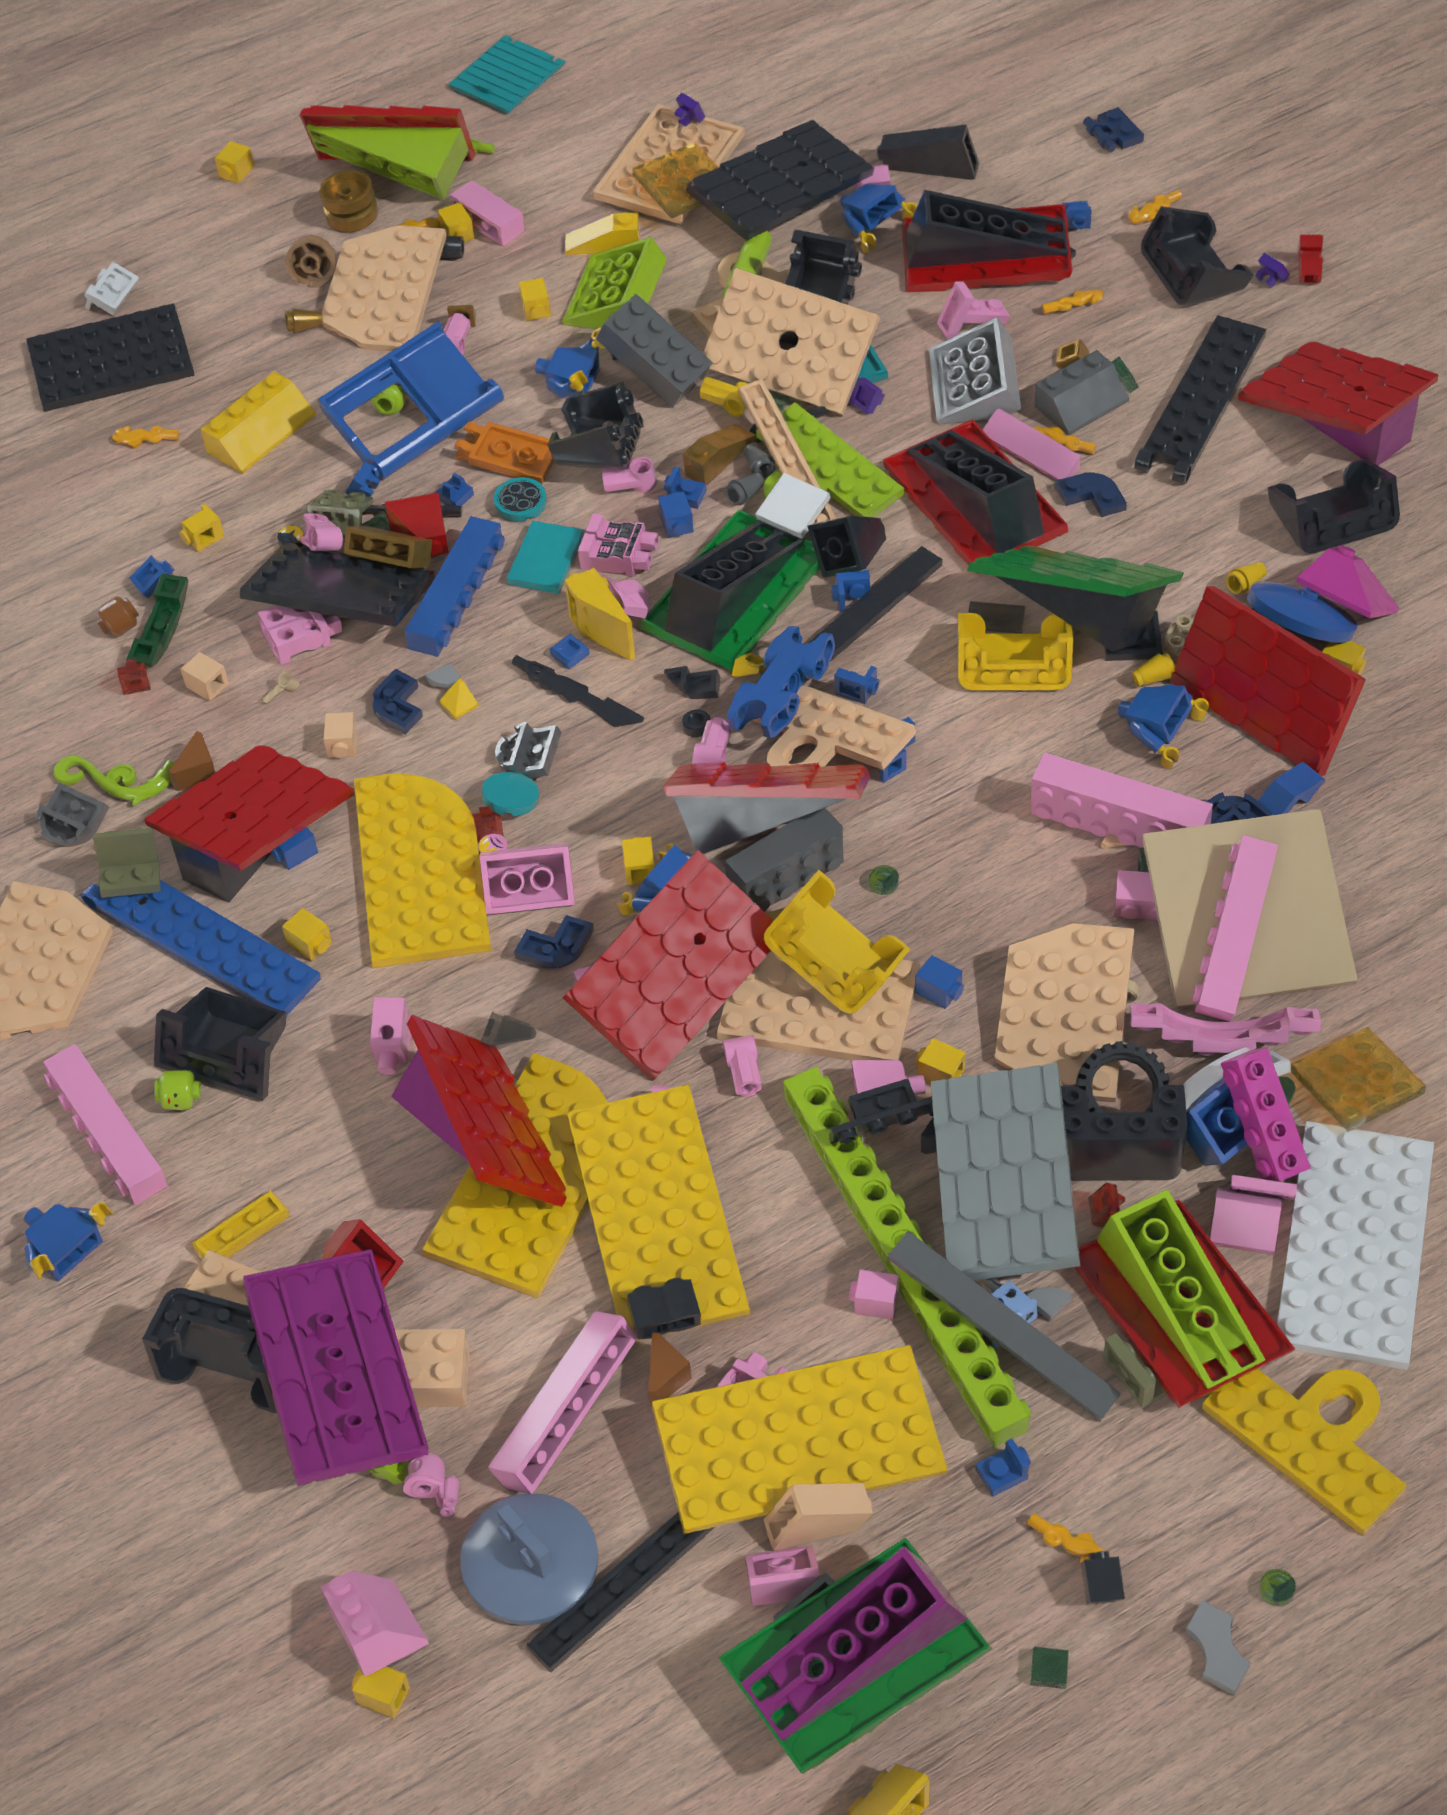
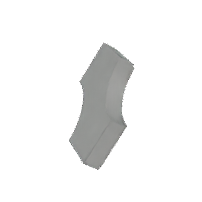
M1202 1600L1186 1628V1634L1199 1645L1203 1652L1205 1670L1202 1680L1234 1696L1251 1662L1246 1660L1236 1650L1232 1642L1230 1630L1234 1616Z

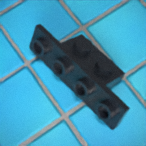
M908 1078L851 1095L848 1098V1102L855 1120L832 1127L830 1129L829 1141L831 1144L835 1142L846 1144L856 1140L858 1135L869 1132L871 1135H875L885 1131L890 1125L897 1123L908 1125L916 1121L919 1116L926 1114L933 1116L932 1096L917 1101Z

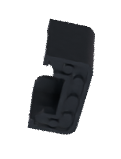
M794 229L791 242L796 244L793 254H790L789 257L791 266L785 284L848 305V302L852 301L855 295V279L860 277L862 271V262H859V252L856 251L854 241ZM787 331L780 336L779 341L797 345L798 336L795 332Z
M1166 1085L1158 1088L1153 1095V1112L1089 1113L1088 1096L1083 1089L1076 1086H1061L1071 1181L1172 1180L1180 1174L1187 1132L1184 1085Z

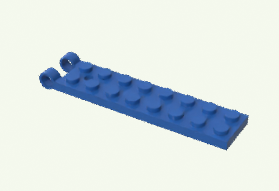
M161 880V892L101 898L100 887L92 883L81 894L82 900L91 909L106 915L244 998L285 1011L287 1015L321 980L320 973ZM141 900H147L145 904H137Z

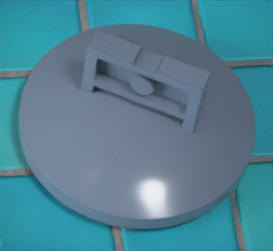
M520 1494L495 1503L485 1510L472 1524L461 1550L462 1576L474 1602L492 1617L517 1625L541 1624L552 1621L565 1613L591 1588L598 1568L597 1542L587 1519L568 1502L546 1494Z

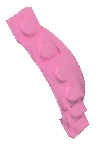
M1161 1003L1130 1004L1131 1027H1137L1143 1031L1161 1028L1162 1039L1172 1043H1183L1186 1040H1191L1193 1052L1207 1056L1215 1055L1216 1052L1231 1053L1245 1047L1255 1050L1256 1042H1261L1268 1046H1276L1280 1043H1288L1289 1032H1294L1298 1035H1310L1312 1032H1320L1321 1029L1318 1009L1285 1007L1278 1012L1257 1019L1237 1022H1214L1184 1016L1172 1011Z

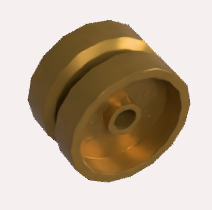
M357 170L336 172L321 183L319 194L327 224L332 229L341 232H353L371 225L377 218L379 210L370 177L364 172Z

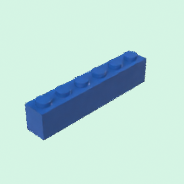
M470 516L405 629L409 650L438 657L443 647L448 646L451 633L454 628L459 626L464 610L470 607L473 594L476 589L481 587L486 571L492 568L495 555L504 546L505 538L502 535L500 523Z

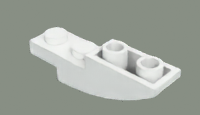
M1245 1047L1231 1052L1205 1066L1183 1084L1186 1111L1224 1081L1221 1062L1250 1051V1049ZM1272 1050L1269 1051L1277 1075L1281 1076L1290 1073V1061Z

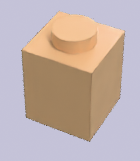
M201 652L196 654L191 660H188L181 668L186 688L208 701L214 699L229 685L224 666Z
M354 712L325 714L324 743L328 758L356 756L357 726Z

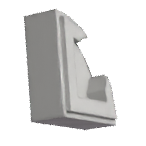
M450 663L425 674L426 681L435 688H438V686L451 688L461 678Z
M1055 1287L1039 1288L1027 1295L1030 1299H1036L1037 1312L1049 1321L1072 1299V1294Z

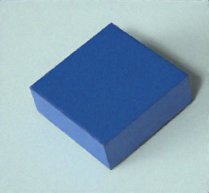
M571 634L550 648L551 656L568 669H571L590 655L589 648Z

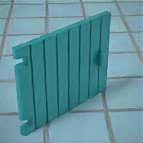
M504 35L456 78L449 82L448 86L463 96L477 100L501 113L509 114L533 93L536 88L541 86L558 69L565 65L566 62L560 58L553 61V55L519 40L511 43L513 38Z

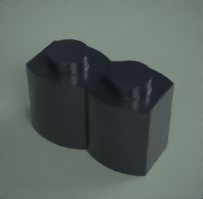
M672 1278L660 1287L643 1285L635 1288L632 1293L627 1295L628 1308L637 1340L652 1338V1333L663 1335L668 1332L687 1330L701 1324V1313L691 1279Z

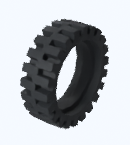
M1116 1041L1112 1045L1108 1043L1100 1049L1097 1048L1088 1056L1078 1072L1075 1086L1086 1092L1089 1102V1113H1106L1098 1106L1092 1090L1094 1075L1103 1065L1112 1061L1124 1060L1138 1065L1148 1075L1152 1083L1154 1095L1158 1088L1169 1085L1170 1078L1168 1073L1164 1071L1165 1066L1163 1062L1159 1063L1157 1061L1158 1056L1154 1052L1150 1054L1147 1052L1148 1048L1142 1045L1140 1048L1136 1047L1134 1042L1123 1044V1041ZM1153 1096L1150 1105L1144 1112H1153Z

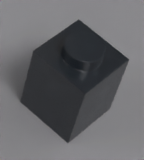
M1109 1551L1089 1553V1560L1081 1562L1086 1604L1092 1605L1124 1600L1125 1594L1119 1556L1110 1557Z

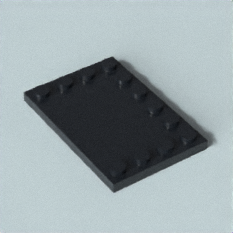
M287 543L282 544L240 588V599L396 627L430 587L434 580V571L425 570L423 567L408 568L362 557L348 556V554H343V552L312 551L311 549L298 547L296 544Z

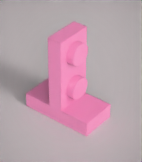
M955 282L937 324L945 337L950 339L958 335L963 323H985L998 317L1002 324H1007L1010 315L1000 300L975 299L964 282Z

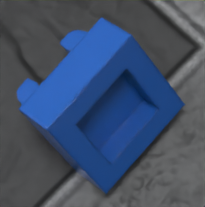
M364 462L345 493L349 495L351 492L365 493V497H371L374 491L368 485L376 489L380 483V480L371 472L374 467Z
M456 473L436 491L439 494L440 502L446 505L462 506L474 495L473 487L467 485L464 478Z

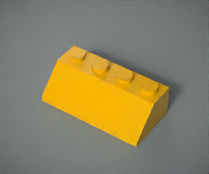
M273 371L200 430L206 452L243 474L316 416V414L296 385L291 380Z
M896 1763L889 1772L883 1770L872 1783L873 1789L865 1798L862 1796L858 1797L850 1806L848 1814L920 1815L929 1805L930 1778L922 1772Z

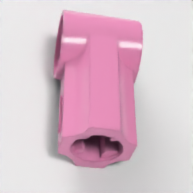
M454 313L452 317L448 318L443 331L461 354L464 355L465 339L471 327L470 320L465 318L463 314Z
M647 457L635 458L631 461L627 470H602L605 492L634 488L642 493L649 492L656 486L653 462Z
M714 717L712 720L707 721L701 742L695 745L692 764L725 762L726 746L731 729L729 723L724 718Z
M754 1035L723 1040L727 1067L731 1069L735 1093L743 1097L755 1095L756 1092L762 1090L757 1066L758 1055Z

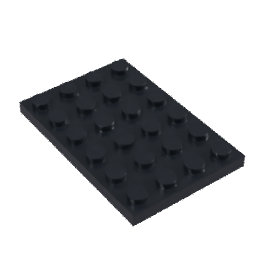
M174 303L26 338L44 412L195 376Z

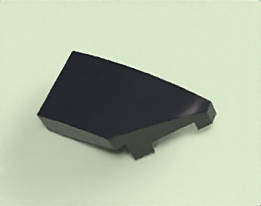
M688 666L664 669L666 677L690 699L719 698L720 674L717 669L690 673Z

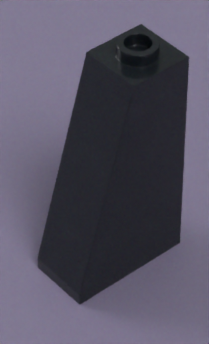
M967 124L885 134L880 145L877 147L878 159L882 160L883 165H888V169L891 171L973 180L979 167V161Z

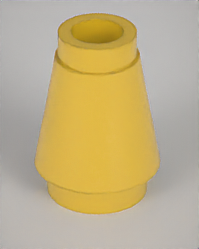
M1261 562L1234 568L1226 577L1227 587L1234 594H1245L1250 590L1253 583L1259 582L1266 576L1267 569Z
M1158 653L1133 671L1132 677L1138 687L1171 679V675L1175 672V665L1168 653L1162 655Z

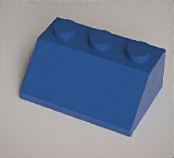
M1225 1081L1186 1111L1187 1141L1203 1166L1224 1164L1247 1145L1242 1122L1234 1110V1100Z

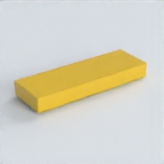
M270 1190L192 1242V1245L202 1259L208 1250L229 1258L290 1217L288 1209Z

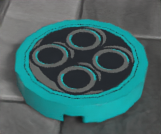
M519 477L510 479L502 483L495 490L493 496L494 506L500 517L513 522L526 521V518L533 517L534 519L545 510L547 504L545 488L538 481L531 478Z

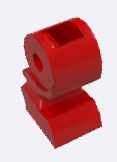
M1300 234L1297 249L1299 283H1321L1323 235Z

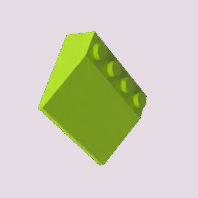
M649 237L592 254L564 315L563 324L590 329L602 328L604 322L635 293L649 305L667 261V258L654 239Z

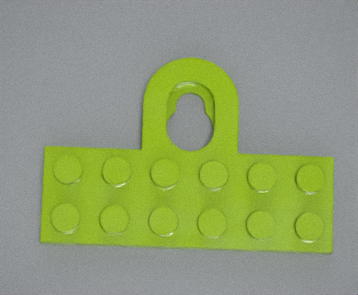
M796 402L781 412L820 488L829 492L834 500L854 516L875 517L904 495V488ZM757 429V438L760 439L763 443H765L759 430ZM779 469L766 479L764 483V499L768 497L782 475Z

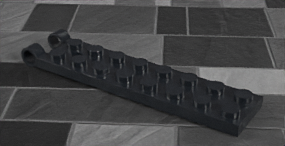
M1217 315L1144 448L1139 450L1135 459L1134 469L1148 473L1154 460L1175 465L1172 474L1173 481L1183 484L1188 482L1194 467L1266 336L1265 328Z

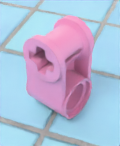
M316 513L304 514L303 520L306 523L301 543L307 545L312 551H339L343 543L341 529L324 515Z

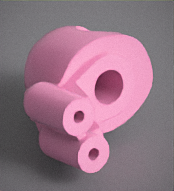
M428 1452V1455L416 1459L412 1458L408 1464L409 1475L404 1480V1493L415 1498L426 1499L435 1497L437 1506L440 1507L441 1515L446 1517L452 1516L455 1505L458 1502L459 1481L454 1475L445 1479L444 1462L434 1453Z

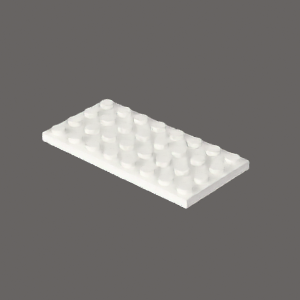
M1306 1121L1303 1148L1311 1168L1298 1174L1277 1326L1295 1347L1296 1351L1408 1370L1434 1142Z

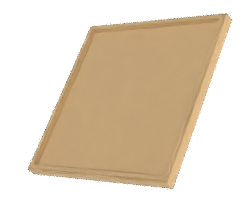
M1321 809L1144 833L1142 835L1176 1009L1196 1006V1002L1192 1001L1193 992L1196 984H1202L1204 974L1199 973L1203 956H1209L1211 946L1206 944L1211 927H1217L1219 919L1214 917L1218 899L1224 900L1226 892L1225 889H1221L1225 872H1231L1233 865L1232 861H1228L1233 843L1238 844L1243 835L1277 844L1278 848L1239 1000L1354 984L1358 981Z

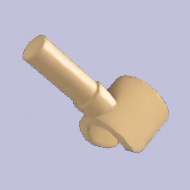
M288 672L281 673L278 677V685L264 696L262 700L267 704L285 689L291 692L295 691L299 687V681L295 679L290 680L293 675Z

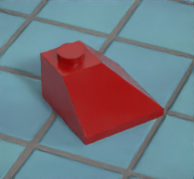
M438 493L385 502L390 531L432 540L431 556L449 553Z
M361 1219L342 1221L324 1245L322 1259L372 1249L383 1289L404 1262Z

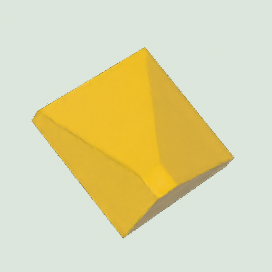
M750 652L735 659L732 676H746L766 670L764 659Z
M461 678L439 700L440 704L455 720L479 706Z

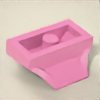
M601 573L607 579L610 591L625 613L630 616L646 618L649 611L648 593L638 581L624 580L618 582Z

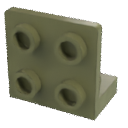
M325 490L324 493H321L307 505V513L326 516L328 520L341 529L343 540H345L346 527L362 526V512L373 504V497H365V493L351 492L349 495L340 494L338 490Z
M152 828L107 831L93 834L99 865L101 898L161 892L160 864Z
M1117 1333L1105 1339L1103 1359L1141 1408L1166 1395V1392L1152 1371L1145 1366L1129 1341L1123 1342Z

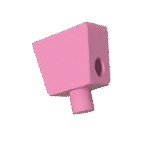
M374 997L370 1047L376 1062H378L377 1071L383 1075L395 1074L397 1063L404 1064L408 1060L411 1033L407 1022L411 1015L405 998Z
M899 1060L852 1061V1081L855 1094L907 1078L914 1095L926 1093L924 1076L905 1077L903 1063Z

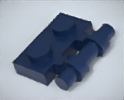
M1119 107L1098 114L1097 120H1093L1091 117H1086L1083 120L1086 131L1091 136H1095L1098 139V144L1109 152H1113L1117 144L1123 150L1144 141V133Z

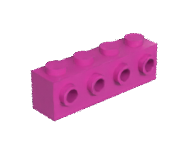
M1268 1047L1250 1050L1221 1062L1223 1079L1232 1094L1234 1110L1242 1122L1245 1131L1244 1137L1252 1150L1258 1175L1264 1180L1281 1182L1310 1169V1164Z

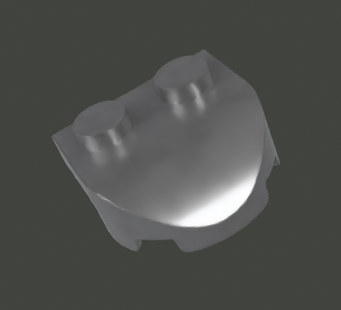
M527 722L516 725L514 727L516 732L507 739L502 737L499 740L495 749V757L506 772L523 774L531 779L549 775L562 732L557 725L532 729Z
M59 783L46 807L40 805L38 809L37 819L40 821L41 834L49 841L59 845L75 846L89 841L93 834L97 832L109 806Z

